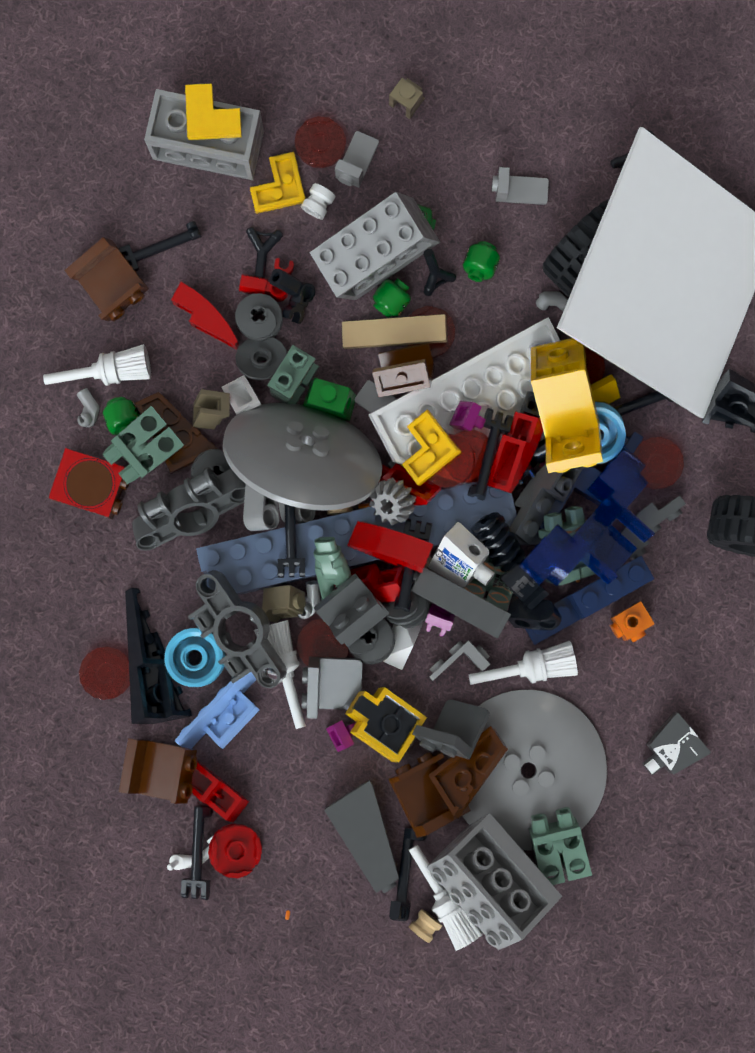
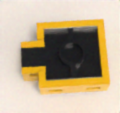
M385 687L378 688L373 696L366 691L358 692L345 713L356 721L350 733L391 762L401 761L415 738L412 733L416 725L422 726L427 719L425 715Z

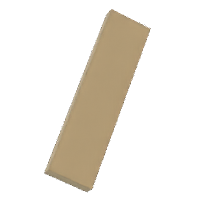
M446 315L342 322L343 348L354 349L447 342Z

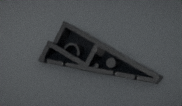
M728 369L717 384L705 417L702 418V423L709 425L710 420L725 422V428L733 429L734 424L750 427V432L755 433V384L733 370Z
M130 588L125 591L131 723L157 724L191 717L190 708L184 710L178 697L183 693L181 686L174 687L170 674L166 669L165 649L157 632L151 633L146 619L150 617L148 609L142 611L138 603L137 595L140 593L139 588Z

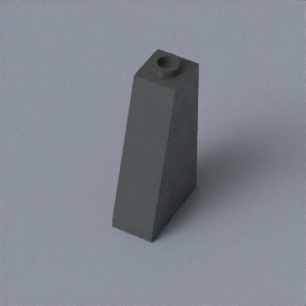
M424 568L423 573L417 571L414 573L412 592L496 638L499 637L511 615L509 612L427 568Z
M369 779L327 806L324 811L374 891L377 893L382 890L383 893H386L397 885L395 881L399 879L374 787Z

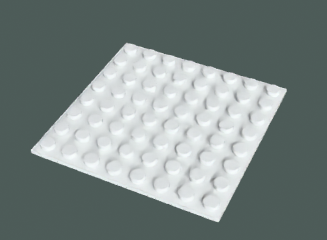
M640 127L557 329L696 416L704 418L755 292V211L646 129Z

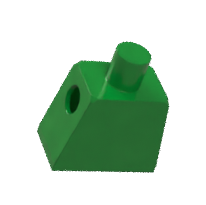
M314 378L309 384L303 406L350 421L355 406L356 394L351 388Z

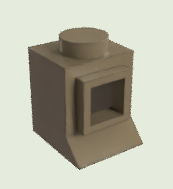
M401 78L389 95V105L394 108L397 102L406 108V117L411 119L425 99L422 88L408 78L406 80Z
M201 389L193 403V427L214 430L217 425H220L223 418L229 417L230 393Z
M291 585L264 588L262 609L266 613L268 620L277 623L281 618L298 617V614H303L306 604L305 592Z

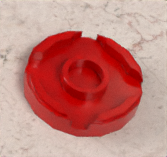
M232 823L223 826L214 834L210 841L208 851L210 863L217 872L228 878L247 876L261 859L262 845L259 836L251 828L243 824Z

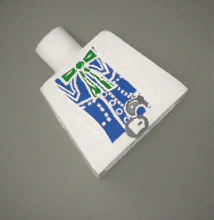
M459 522L444 535L428 566L432 571L461 587H466L474 578L487 586L495 575V572L484 565L489 555V549Z

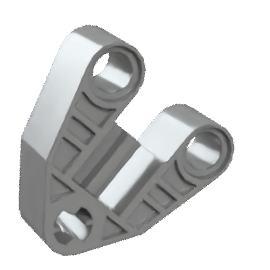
M246 484L243 521L248 530L260 531L276 528L279 524V510L281 519L285 522V505L260 494ZM295 507L296 524L312 521L315 517V510Z

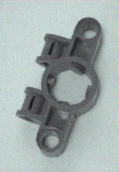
M207 467L200 475L192 479H184V484L175 487L167 495L161 491L157 493V497L145 503H138L137 507L141 516L132 522L137 548L144 551L152 550L180 535L195 536L207 532L217 523L219 515L244 503L246 483L232 469L217 476ZM192 506H203L194 512L180 513L182 510Z
M212 570L201 575L196 581V590L205 605L188 616L189 620L195 622L201 631L200 636L202 639L213 632L217 645L222 651L227 653L218 662L227 669L232 677V683L252 672L262 687H276L286 677L287 669L267 639L270 624L266 613L261 607L252 602L241 601L229 581L220 571ZM207 578L215 581V590H211L207 586ZM238 611L249 614L250 620L258 627L257 639L246 646L234 643L230 633L226 632V619ZM267 668L276 671L277 679H272L268 676Z

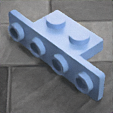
M252 672L235 683L230 681L225 687L221 688L216 697L199 711L198 716L181 730L175 742L181 747L192 749L207 733L223 749L260 710L244 694L256 681Z

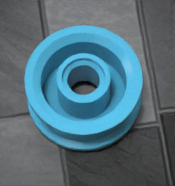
M595 402L600 429L603 430L601 435L603 462L600 463H604L616 457L622 450L626 432L623 419L614 407L603 402Z
M190 628L177 633L170 640L165 651V665L168 673L176 682L188 687H202L212 683L220 676L224 665H220L218 661L225 656V652L219 648L212 633L202 639L199 628ZM193 650H198L202 654V661L196 666L192 665L188 660V656Z

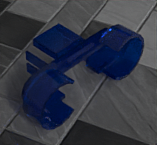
M625 447L587 489L602 503L577 532L570 536L557 524L518 567L538 585L547 579L555 586H558L576 565L582 561L607 584L614 581L618 577L616 572L633 552L637 550V547L615 529L612 523L618 519L644 543L655 535L649 527L627 509L649 483L640 473L646 464Z

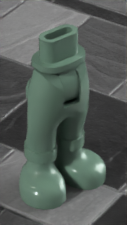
M319 537L314 540L316 547L313 552L315 572L322 597L321 601L335 590L334 585L338 588L352 576L341 546L336 544L334 537Z

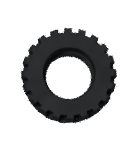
M610 199L603 201L588 215L583 217L561 239L559 244L554 247L543 263V272L567 297H570Z
M723 495L718 496L714 500L707 531V539L710 544L726 551L755 557L754 496Z

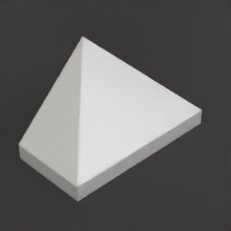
M245 375L222 386L224 393H230V404L236 415L261 406Z
M423 622L416 627L406 629L398 624H394L392 627L395 635L394 649L383 662L402 670Z

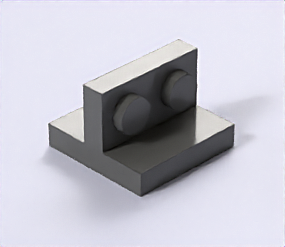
M356 573L314 607L316 613L330 627L335 638L341 645L345 643L347 647L389 614L385 606Z

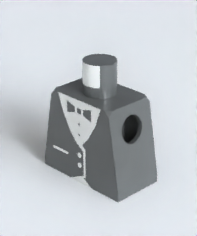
M673 712L646 743L653 752V755L642 764L652 776L663 767L669 773L676 774L709 755L711 751L681 715Z

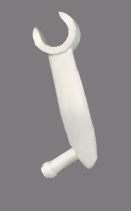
M212 837L207 840L208 844H210ZM209 846L203 850L202 864L209 859ZM172 855L167 869L171 871L173 869L191 868L192 855Z

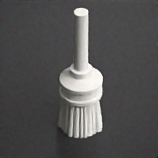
M143 344L117 353L115 351L108 354L100 353L97 363H92L91 367L44 374V383L48 385L94 377V379H101L108 386L112 383L120 384L123 380L150 379L151 367L148 351Z
M286 620L271 624L267 639L286 666L287 674L282 682L295 728L298 729L306 726L292 679L295 676L294 670L300 665V662L297 660V651H293L289 622ZM255 629L254 632L258 637V629ZM268 668V674L277 676L274 669Z
M567 641L544 650L537 648L534 651H525L523 660L517 661L516 665L468 675L470 685L516 675L527 677L533 684L536 681H547V678L577 676L578 670L572 643Z
M415 845L409 849V852L435 893L433 897L436 901L431 910L437 915V920L443 922L455 950H460L481 937L484 933L478 926L473 925L469 921L466 912L459 905L455 904L450 899L447 890L432 878L431 872L427 868L429 862L420 847Z

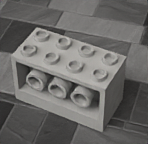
M156 89L144 138L153 160L249 180L254 179L264 134L260 110L213 101L214 109L240 108L242 137L188 140L186 95Z
M394 192L309 253L337 298L357 300L423 255L425 250L432 249L439 244L440 240L414 198Z
M490 813L467 826L427 866L432 878L447 890L450 899L466 912L469 921L473 925L478 926L485 934L487 942L498 950L523 940L562 897Z

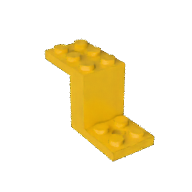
M571 338L531 347V384L546 438V466L548 473H563L571 468L581 466L592 467L597 463L603 462L600 422L586 368L585 345Z

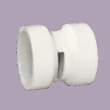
M314 183L309 191L311 196L304 199L301 208L306 213L323 220L327 213V205L332 204L336 196L324 186Z

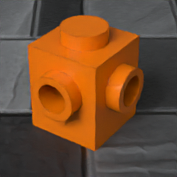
M641 601L610 618L613 622L610 625L613 633L618 639L622 637L624 641L631 639L632 642L639 640L646 635L644 630L655 624Z

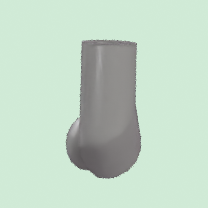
M544 291L539 294L536 305L541 310H546L549 306H557L560 310L564 311L568 298L558 291Z
M85 388L77 393V397L84 406L81 416H78L77 421L82 427H91L96 423L100 408L88 388Z
M318 581L306 582V604L303 614H298L301 619L311 617L316 612L314 607L321 602Z

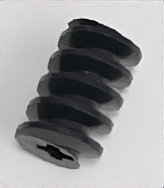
M498 512L490 513L472 526L471 529L474 533L480 532L477 535V539L484 541L483 545L490 549L488 557L494 558L492 561L493 566H501L500 570L502 572L509 571L516 562L520 564L525 559L526 554L520 548L519 542L515 540L516 537L513 532H510V527L505 523L503 515H500Z

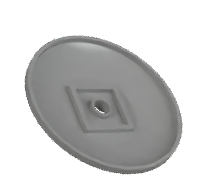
M262 404L260 407L237 414L225 430L223 452L227 463L234 473L255 491L289 506L309 510H337L351 507L371 496L381 478L382 463L379 453L366 435L342 418L300 404Z
M509 691L494 696L480 704L479 707L486 708L490 712L483 731L492 726L508 750L468 806L471 811L463 815L466 822L470 825L490 813L522 850H533L528 828H531L532 815L545 814L549 824L557 822L556 810L569 807L573 817L576 818L582 829L598 809L607 779V762L604 747L599 734L590 720L572 703L544 691ZM528 762L534 764L536 772L531 778H525L521 774L522 765Z

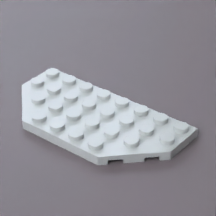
M549 317L432 380L430 388L411 391L368 414L392 461L402 465L422 448L407 426L423 412L429 410L461 451L460 454L434 475L461 484H465L478 477L490 429L475 427L471 431L457 430L449 425L460 401L475 402L482 408L478 415L483 418L487 408L494 410L492 420H494L497 411L502 412L503 424L507 415L514 417L515 411H521L527 392H533L531 384V347L560 341ZM544 431L542 433L540 441L545 439ZM500 433L499 440H498V444H497V448H496V453H497V450H498V447H499V444H500L502 435H505V434H503V433Z

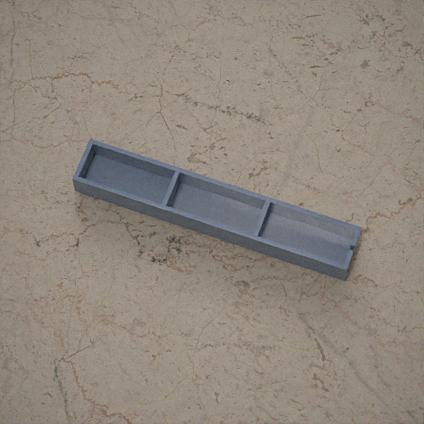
M477 482L440 490L427 505H414V512L409 515L408 519H411V530H415L416 520L422 521L421 532H425L427 522L432 523L429 542L433 544V548H438L444 535L457 522L461 523L477 538L480 532L474 533L471 528L485 515L498 512L500 515H503L505 523L510 527L517 514L511 493L487 486L485 500H479L476 496H468L470 486L477 484ZM368 507L296 524L297 558H305V577H300L299 567H295V577L289 578V567H284V578H278V559H286L285 527L196 548L201 572L205 574L212 570L220 571L229 581L237 595L316 577L313 552L316 549L314 540L319 537L335 538L336 544L341 546L349 568L383 561L347 546L357 521L385 527L401 533L404 531L405 521L391 525L389 520L382 523V517L374 515L376 509ZM207 578V586L211 590H215L216 584L213 579Z

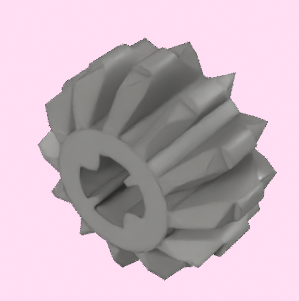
M394 478L379 482L375 491L370 496L372 500L369 506L376 509L374 515H380L382 523L389 520L391 525L406 521L415 509L413 503L416 497L409 494L412 487L405 488L403 480L396 482Z

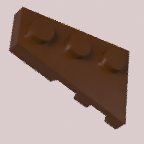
M160 392L135 403L140 415L152 406L167 424L152 437L153 439L170 427L184 444L183 448L164 461L171 474L192 464L201 452L217 449Z
M492 726L481 733L470 760L459 756L451 757L429 774L430 779L446 805L457 819L462 815L508 750Z

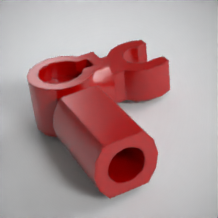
M277 258L274 263V269H281L279 267L280 258ZM290 260L287 269L281 270L291 275L294 269L293 261ZM245 274L241 276L239 292L267 294L277 302L284 301L288 297V293L271 285L266 278Z

